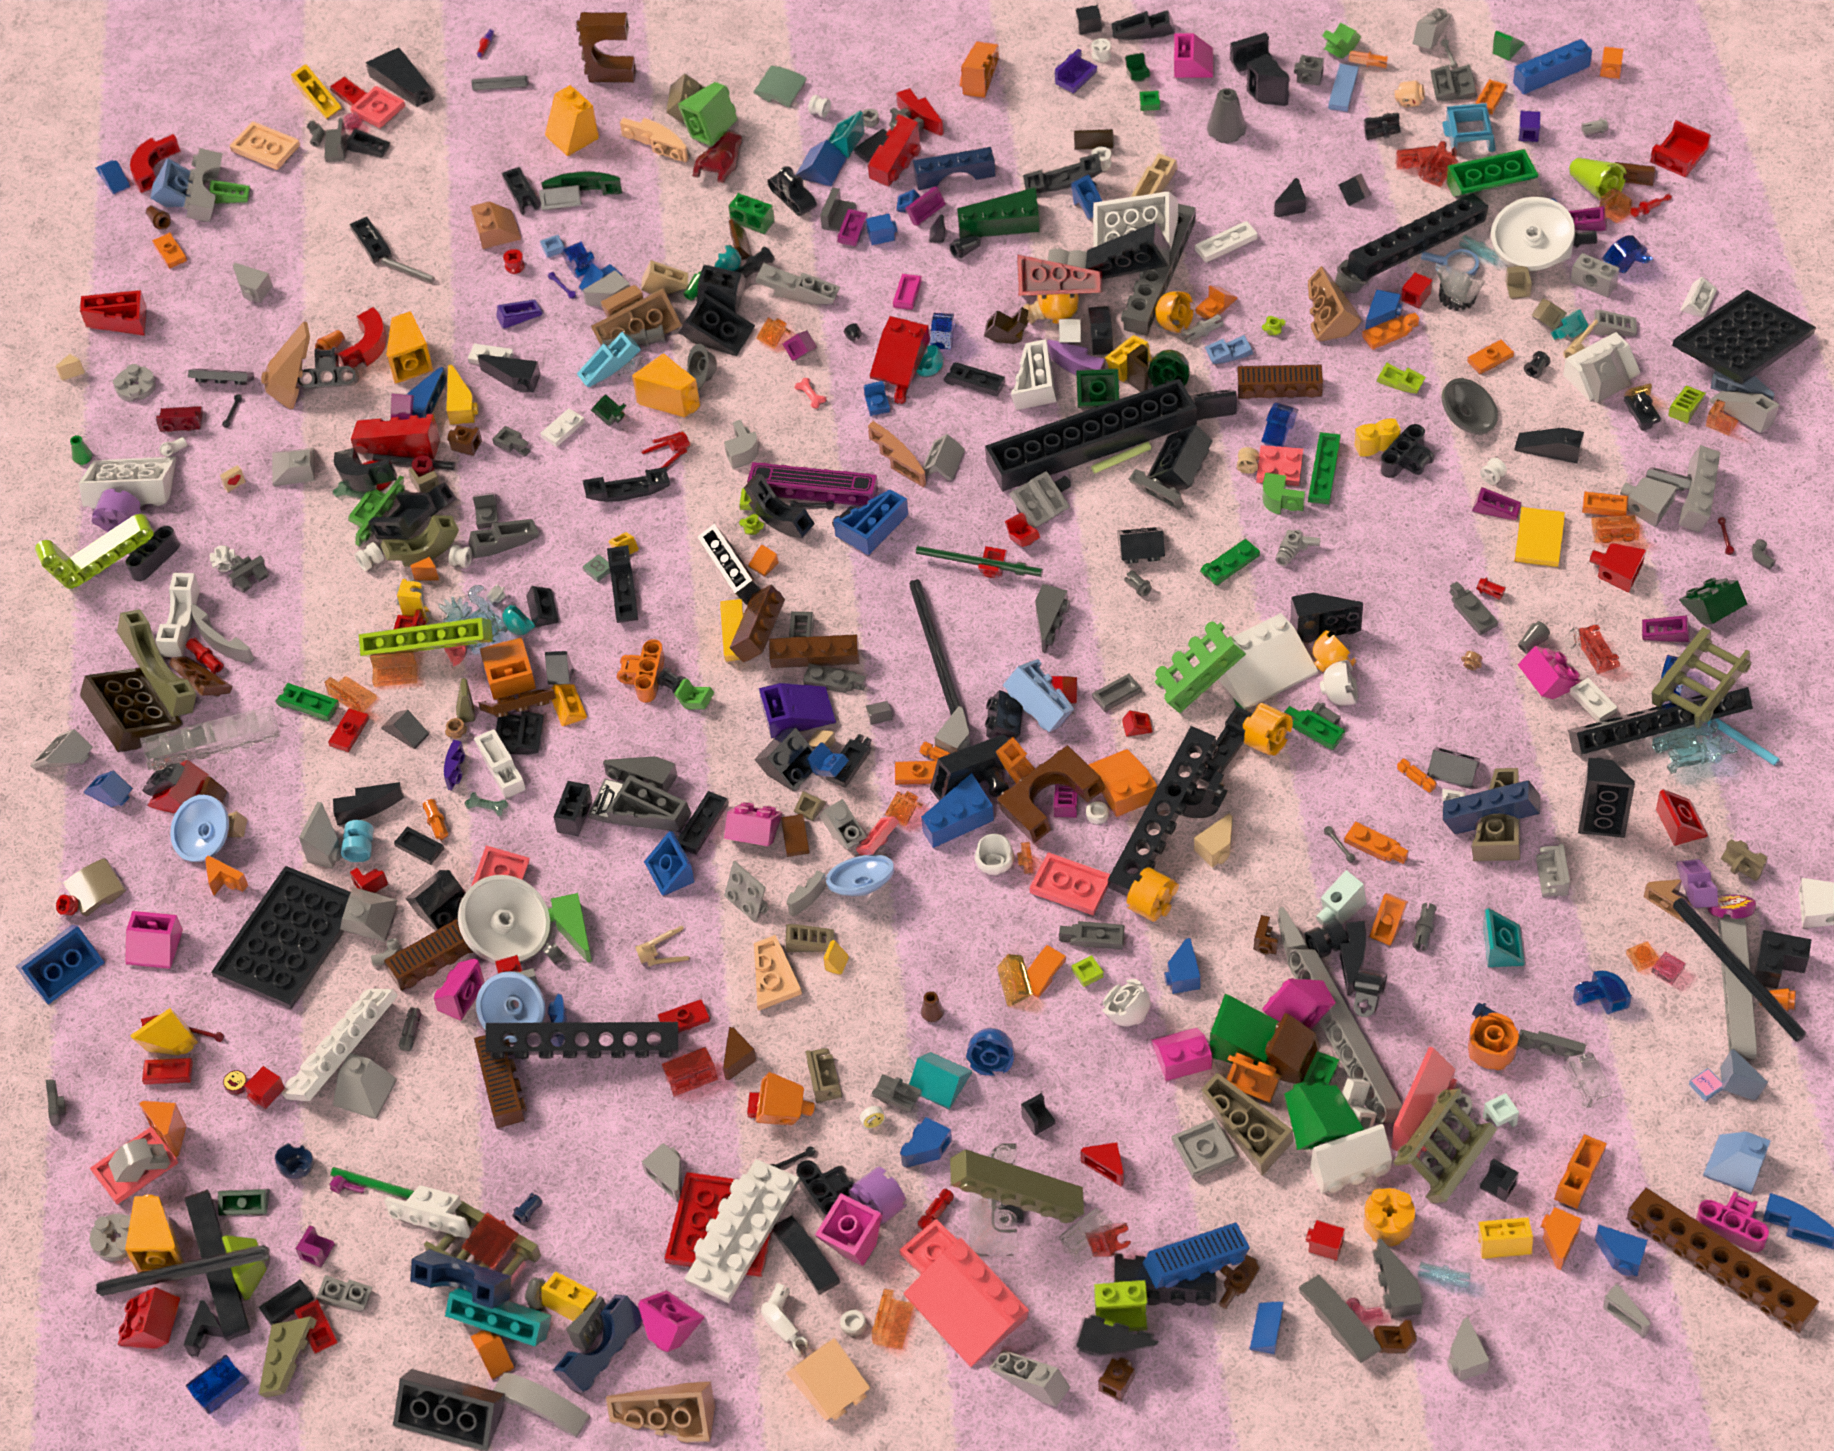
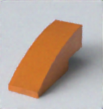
M1586 1134L1583 1135L1557 1187L1554 1200L1578 1209L1601 1161L1607 1143Z

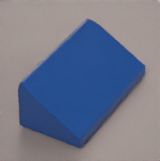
M1276 1301L1258 1304L1249 1350L1275 1355L1284 1302Z

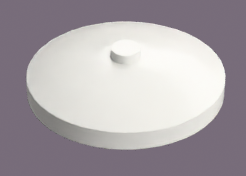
M1543 197L1523 198L1509 204L1497 215L1491 230L1492 245L1497 256L1511 267L1524 266L1528 267V271L1542 270L1561 261L1570 251L1575 238L1574 222L1567 209L1558 202Z
M493 875L479 880L466 892L459 906L458 924L467 945L481 958L495 963L497 960L518 955L520 963H523L536 955L545 944L550 931V916L545 901L530 884L513 876Z

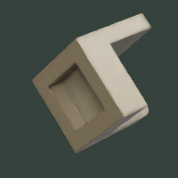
M1507 267L1505 283L1509 298L1530 297L1532 282L1528 267Z
M1543 298L1531 316L1555 330L1567 312Z
M413 468L408 469L411 482L418 492L428 493L434 487L440 485L438 476L434 471L418 477Z

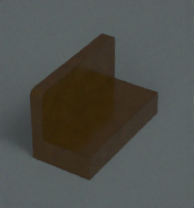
M1113 129L1074 131V150L1095 149L1097 147L1114 148Z
M1143 344L1127 354V382L1140 392L1148 390V348Z

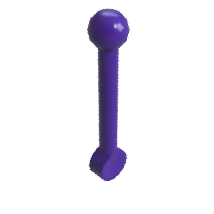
M554 272L548 273V278L554 280L568 294L570 299L576 297V292L570 291L556 278Z

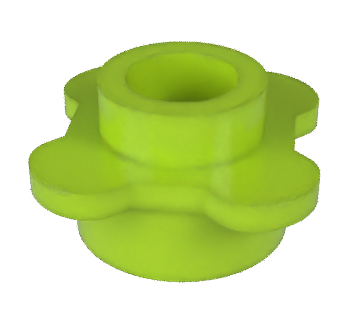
M1268 316L1266 317V323L1262 325V330L1266 331L1269 335L1275 336L1281 333L1282 326H1285L1286 322L1284 319Z
M751 514L746 519L739 521V525L743 527L744 533L747 535H755L764 528V523L759 521L757 514Z

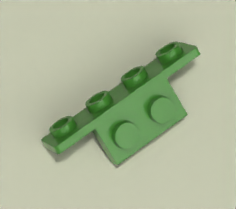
M400 475L386 494L377 489L367 491L350 513L348 521L361 527L356 533L355 545L360 547L363 541H368L372 533L368 521L372 517H383L386 511L389 512L393 507L396 495L399 492H404L403 476Z

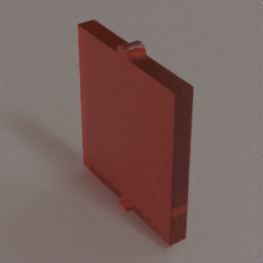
M486 1212L461 1248L473 1255L476 1261H481L494 1269L519 1233L507 1226L504 1220L500 1221Z

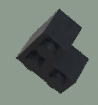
M1763 930L1759 944L1755 977L1765 987L1778 989L1782 969L1805 974L1812 939Z

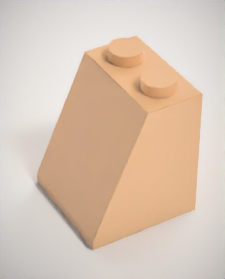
M835 1338L822 1345L786 1372V1375L825 1421L831 1417L834 1421L847 1412L844 1407L851 1402L857 1405L867 1397L865 1392L870 1389Z

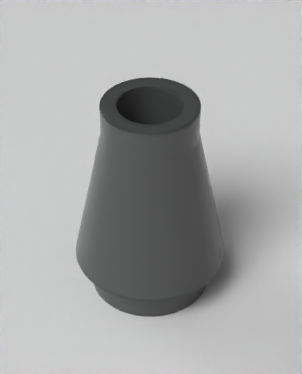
M1540 621L1532 623L1521 641L1517 644L1519 649L1528 653L1535 646L1548 640L1550 630Z

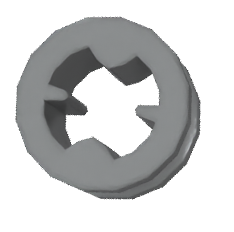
M871 108L863 111L865 127H874L879 123L877 110Z

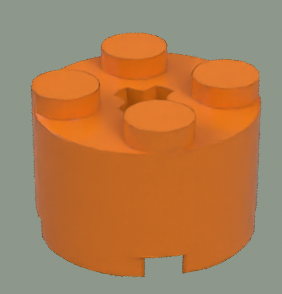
M1488 1013V1016L1476 1018L1470 1027L1468 1040L1469 1058L1486 1069H1505L1514 1060L1517 1052L1519 1033L1514 1026V1022L1509 1017L1500 1013Z

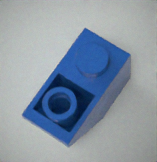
M925 1117L921 1124L918 1123L914 1128L913 1137L909 1143H904L901 1148L902 1166L908 1168L940 1160L952 1142L951 1129Z

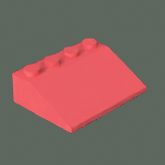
M959 1238L947 1248L903 1293L970 1367L1024 1323L1029 1312L1027 1307L962 1238Z

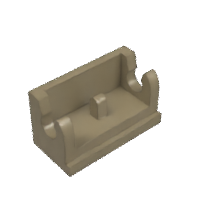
M829 1049L805 1051L816 1103L842 1098L833 1055L830 1054Z

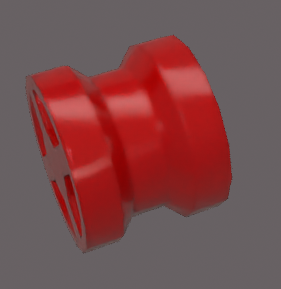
M511 249L504 253L503 260L508 273L518 274L524 270L525 263L520 250Z

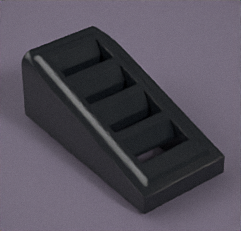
M355 128L347 139L346 150L383 157L391 142Z

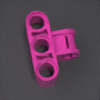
M1736 1191L1733 1192L1727 1206L1711 1199L1704 1200L1699 1204L1696 1220L1743 1249L1754 1253L1762 1251L1765 1248L1769 1235L1768 1227L1764 1223L1752 1218L1758 1201L1754 1200L1752 1202L1739 1196ZM1708 1213L1711 1214L1713 1217H1707L1704 1214ZM1728 1224H1732L1737 1228H1731L1728 1226ZM1751 1235H1756L1760 1237V1239H1755Z

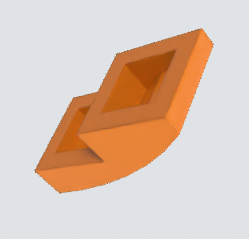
M1014 737L996 751L1001 763L1016 784L1021 778L1026 777L1035 770L1034 766L1025 757L1027 755L1026 751Z
M1046 945L1025 973L1019 987L1039 998L1052 983L1054 974L1066 962V956Z

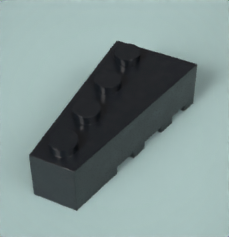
M1156 222L1088 249L1086 268L1101 271L1103 280L1169 266L1170 245Z
M1114 1253V1282L1145 1280L1147 1305L1154 1306L1160 1303H1171L1175 1306H1181L1185 1303H1196L1199 1306H1208L1211 1303H1216V1272L1210 1273L1207 1271L1201 1273L1196 1279H1184L1170 1288L1163 1286L1156 1289L1143 1264L1146 1256L1135 1255L1134 1259L1123 1258V1253Z

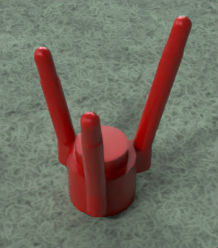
M679 431L673 435L654 439L652 441L654 444L663 443L642 450V454L669 445L670 449L677 451V453L660 467L667 468L681 455L687 453L686 448L690 446L687 435L683 431Z

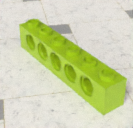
M485 618L358 634L360 656L368 658L493 642L491 620Z

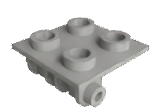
M733 861L724 896L752 921L756 922L759 913L765 914L769 909L768 903L763 900L766 887L736 861Z

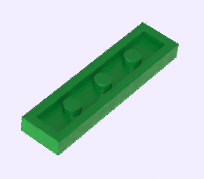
M1319 433L1308 495V502L1330 504L1341 434Z

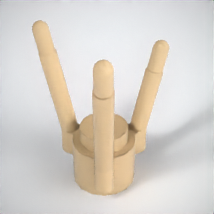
M1597 319L1593 321L1583 334L1577 335L1571 345L1563 352L1565 359L1585 349L1581 343L1598 323Z
M680 926L649 942L636 946L641 964L647 962L650 967L655 964L688 961L690 959L689 956L654 959L655 956H658L655 945L682 931L684 927Z

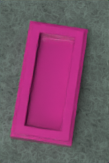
M901 275L893 300L894 308L913 310L921 286L922 276Z

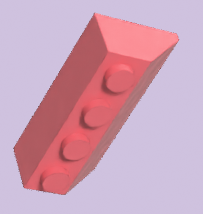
M1430 1046L1395 1121L1391 1147L1393 1150L1398 1151L1403 1145L1407 1144L1436 1104L1437 1096L1442 1091L1456 1088L1458 1080L1454 1079L1455 1068L1438 1051ZM1424 1146L1416 1155L1418 1158H1420L1422 1151H1427Z

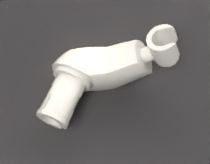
M776 1284L769 1302L762 1305L761 1313L768 1325L785 1342L791 1340L793 1352L801 1356V1351L796 1346L802 1344L808 1350L807 1340L804 1337L796 1336L798 1330L782 1309L788 1294H790V1289L786 1287L783 1290L784 1285Z

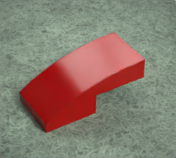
M318 1299L295 1310L298 1319L311 1316L317 1320L314 1329L309 1328L306 1335L314 1354L338 1344Z

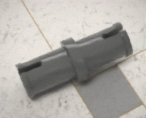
M1427 903L1422 904L1420 918L1415 924L1416 935L1412 946L1417 950H1420L1421 945H1423L1422 951L1427 950L1430 933L1434 930L1433 920L1437 907L1432 903H1429L1428 908Z

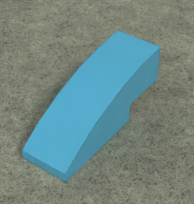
M621 332L609 346L603 344L578 371L577 375L587 387H590L621 369L634 358L641 348L632 337Z

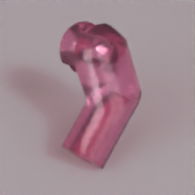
M1354 1297L1349 1298L1346 1302L1361 1322L1383 1318L1381 1306L1366 1309Z

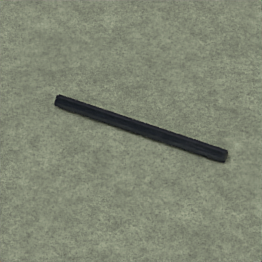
M919 579L911 580L909 582L910 590L950 715H952L958 706L961 707L921 581Z
M1682 897L1676 900L1673 904L1676 912L1795 1042L1804 1039L1807 1034L1806 1031Z
M259 1245L104 1280L96 1284L95 1291L100 1296L266 1260L270 1257V1249L266 1245Z

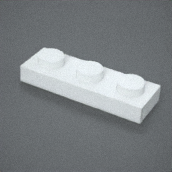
M1245 221L1196 244L1195 251L1207 263L1256 240L1258 233Z

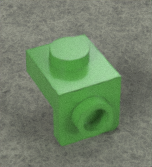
M683 679L675 692V696L685 709H705L715 692L711 687H694L689 679Z

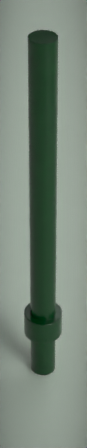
M918 545L916 547V554L973 565L982 564L998 567L1001 570L1015 572V575L1025 576L1026 574L1042 577L1043 575L1042 568L1027 566V563L1017 562L1015 564Z

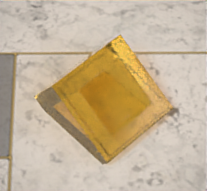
M1649 383L1630 388L1625 392V396H1634L1642 391L1650 396L1652 384Z

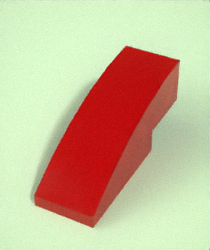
M911 88L896 93L897 107L900 110L907 108L911 113L912 120L919 117L924 121L925 130L939 136L943 135V121L926 97L918 100Z

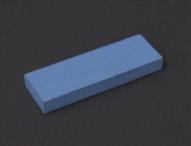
M1339 64L1328 109L1348 112L1359 66Z

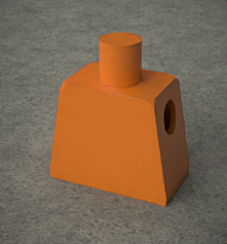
M768 1072L761 1080L756 1123L794 1125L800 1119L801 1114L812 1116L815 1103L803 1100L804 1087L802 1085Z

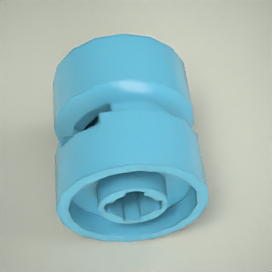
M352 820L345 824L344 840L341 849V855L345 860L365 862L370 859L371 843L374 834V828L370 823L362 820Z

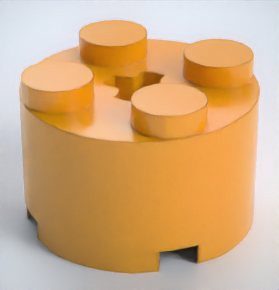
M1260 703L1252 716L1247 717L1243 723V729L1245 730L1244 744L1264 754L1277 755L1288 741L1285 736L1287 731L1291 732L1292 717L1267 704Z
M1147 867L1141 871L1140 875L1143 877L1140 881L1135 880L1133 882L1126 904L1130 905L1127 907L1129 910L1155 922L1161 915L1166 917L1170 912L1172 905L1169 903L1177 893L1179 884L1158 871Z
M1393 1188L1375 1189L1365 1204L1363 1225L1364 1230L1375 1243H1377V1239H1382L1387 1246H1396L1411 1236L1415 1219V1206L1411 1196L1406 1192Z

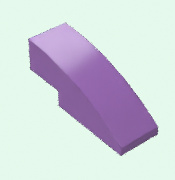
M1048 339L1047 344L1051 359L1076 376V370L1105 369V359L1088 355V348Z
M1700 859L1676 861L1683 888L1693 907L1718 906L1717 887L1711 881V871Z

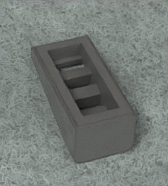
M791 611L789 638L813 636L815 620L813 612ZM797 622L807 623V625H797ZM796 630H807V632L800 633L796 632Z
M599 1296L566 1328L573 1346L584 1352L590 1348L603 1329V1321L599 1310L601 1309L602 1311L607 1304L602 1296Z

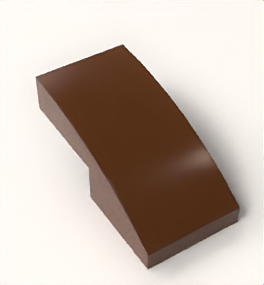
M803 814L781 817L787 857L810 854Z

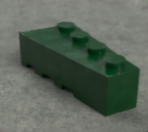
M1036 187L957 208L960 238L1040 232Z

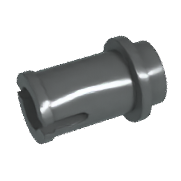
M1130 571L1126 574L1130 579L1125 577L1124 581L1132 586L1139 596H1146L1150 593L1152 586L1148 580L1142 579L1135 571Z
M1317 702L1313 706L1311 711L1335 725L1339 723L1341 716L1325 707V703Z

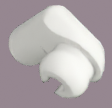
M181 437L174 442L162 443L159 450L162 455L171 456L188 445L185 439Z

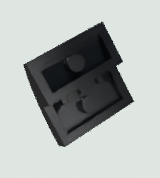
M522 711L521 716L508 714L497 718L496 733L509 754L530 755L539 752L543 714Z

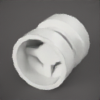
M373 542L367 545L365 550H359L354 554L356 561L364 571L371 569L373 564H379L384 561L381 550Z

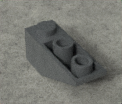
M1042 584L1035 599L1041 648L1044 653H1046L1049 645H1053L1055 631L1060 629L1062 625V615L1064 612L1067 613L1070 607L1067 590Z
M656 756L608 759L603 761L605 773L609 778L625 782L628 776L631 775L665 792L669 791L678 776L675 763Z
M1377 1239V1248L1373 1249V1258L1375 1264L1380 1265L1381 1272H1378V1281L1380 1287H1384L1386 1294H1383L1385 1310H1390L1391 1318L1421 1314L1423 1302L1418 1280L1384 1241Z

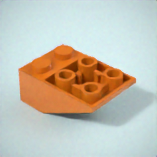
M522 637L479 648L493 700L536 689Z

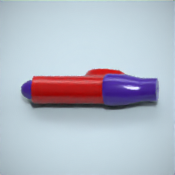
M489 29L485 36L481 38L479 42L480 47L476 53L477 57L484 56L492 41L494 30Z

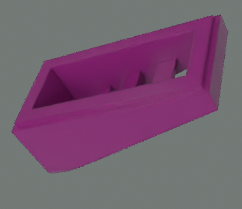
M1604 206L1568 211L1571 217L1574 218L1575 230L1607 231V215Z
M1481 487L1476 496L1472 511L1516 521L1522 502ZM1509 506L1513 507L1512 511L1508 510Z
M1687 615L1642 619V639L1649 641L1690 642ZM1650 626L1654 627V632L1650 633ZM1659 627H1663V632H1659Z
M1055 784L1054 817L1077 818L1078 794L1074 790L1073 792H1060V790L1073 789L1069 786ZM1059 796H1068L1072 798H1059ZM1059 802L1072 803V804H1059Z

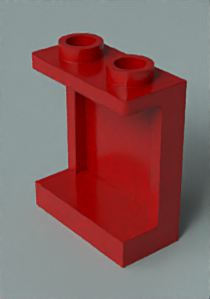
M1676 120L1673 123L1671 133L1661 145L1655 144L1652 148L1650 163L1686 178L1709 149L1711 135Z

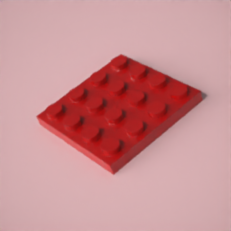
M686 1172L664 1257L666 1264L692 1267L696 1260L695 1245L700 1238L704 1240L708 1233L706 1228L712 1218L716 1220L720 1213L718 1208L724 1198L728 1200L730 1197V1187L735 1180L734 1178ZM773 1228L746 1275L762 1277Z

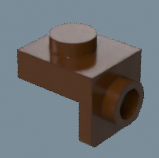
M1404 1320L1399 1326L1377 1325L1372 1330L1375 1340L1381 1347L1379 1353L1405 1354L1417 1342L1416 1332L1411 1320Z

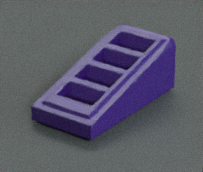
M536 299L497 305L496 317L502 329L542 315V310Z

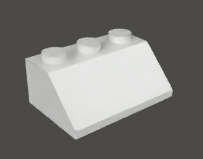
M1617 332L1565 359L1563 375L1589 401L1593 400L1594 397L1580 364L1613 346L1617 347L1629 379L1640 374L1629 344Z
M1383 1124L1313 1148L1310 1169L1322 1193L1327 1191L1330 1193L1337 1192L1344 1185L1350 1183L1357 1185L1365 1181L1367 1177L1373 1175L1380 1177L1390 1170L1392 1156Z

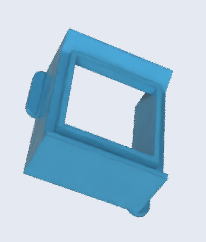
M1487 103L1447 106L1446 121L1442 123L1444 135L1450 139L1453 154H1457L1458 142L1486 140L1488 151L1494 152L1496 150ZM1482 121L1484 131L1457 132L1456 123Z

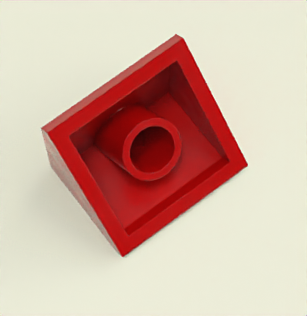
M1665 789L1659 791L1656 811L1674 846L1708 836L1690 799Z

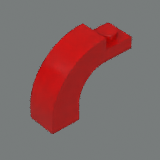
M174 134L158 141L151 137L134 151L130 160V170L140 193L152 189L156 180L153 171L154 166L159 161L181 151Z
M374 307L356 316L359 328L364 333V336L355 345L338 353L341 366L355 368L363 362L368 367L383 353L387 336L382 317Z

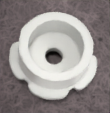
M496 584L486 597L490 600L491 604L494 602L498 604L505 597L504 586L500 587Z

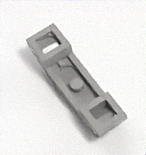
M195 604L191 605V612L201 636L214 650L237 661L247 663L254 661L250 647L237 637L233 638L230 642L212 629L208 614Z
M504 1372L493 1389L494 1391L505 1393V1402L511 1405L515 1403L553 1422L556 1428L576 1438L590 1418L588 1413L559 1394L518 1375Z

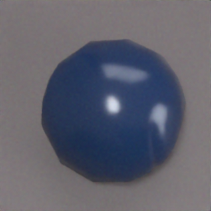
M287 1143L278 1148L274 1155L277 1170L283 1177L288 1179H300L307 1176L314 1165L312 1153L305 1149L303 1145L296 1148Z

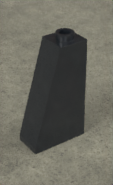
M400 47L365 62L371 79L413 106L418 107L433 100L430 85Z
M1003 734L938 758L930 787L931 792L940 801L971 773L977 782L981 783L984 781L983 773L989 768L999 767L1002 770L1005 769L996 751L1009 739Z

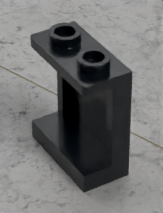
M399 492L396 497L400 506L389 517H372L368 521L375 537L387 540H408L437 510L430 495L421 492Z

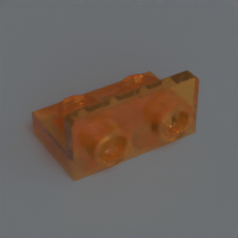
M1635 515L1591 518L1594 543L1631 542L1639 538L1640 525L1636 523Z

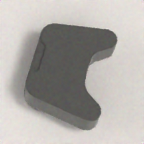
M49 1079L46 1080L48 1115L51 1126H57L61 1124L60 1115H66L64 1096L58 1097L56 1080Z

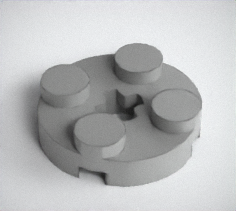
M137 364L128 365L113 380L118 397L125 401H133V399L138 398L140 400L145 399L153 393L156 386L152 371Z
M111 1214L106 1217H99L95 1221L89 1241L93 1251L105 1261H119L127 1257L125 1247L131 1216ZM114 1233L121 1235V1237L116 1238L115 1242H112L109 1238Z

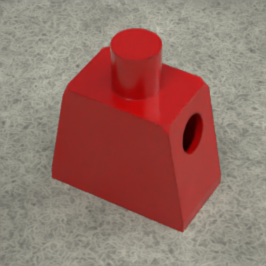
M1611 543L1606 553L1593 550L1589 562L1599 565V579L1629 593L1644 564L1646 550Z

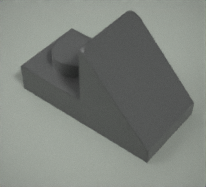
M496 492L474 495L473 502L477 528H490L492 523L498 522Z

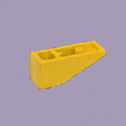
M306 63L291 74L294 85L326 119L342 109L340 104Z
M448 365L447 415L450 425L475 423V415H478V403L473 401L472 393L453 365Z

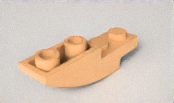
M624 117L620 121L623 137L651 145L652 152L658 155H664L687 163L686 145L668 128L647 118H644L641 123Z

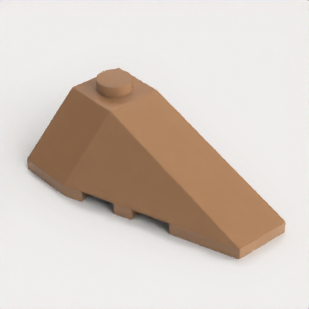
M1320 266L1308 280L1309 299L1313 301L1310 314L1314 315L1311 330L1319 342L1346 337L1362 321L1356 309L1326 269Z
M664 288L591 325V328L599 344H603L602 340L614 339L621 332L632 335L640 333L642 329L650 330L662 325L665 335L681 327L682 324Z
M304 321L270 360L266 371H263L261 376V382L265 385L266 393L288 409L294 408L298 397L299 387H296L297 378H302V359H306L310 341L308 323Z
M711 1381L676 1384L606 1397L609 1420L612 1423L634 1429H640L641 1427L655 1430L656 1435L660 1436L667 1433L678 1436L677 1440L682 1442L711 1440L715 1411Z

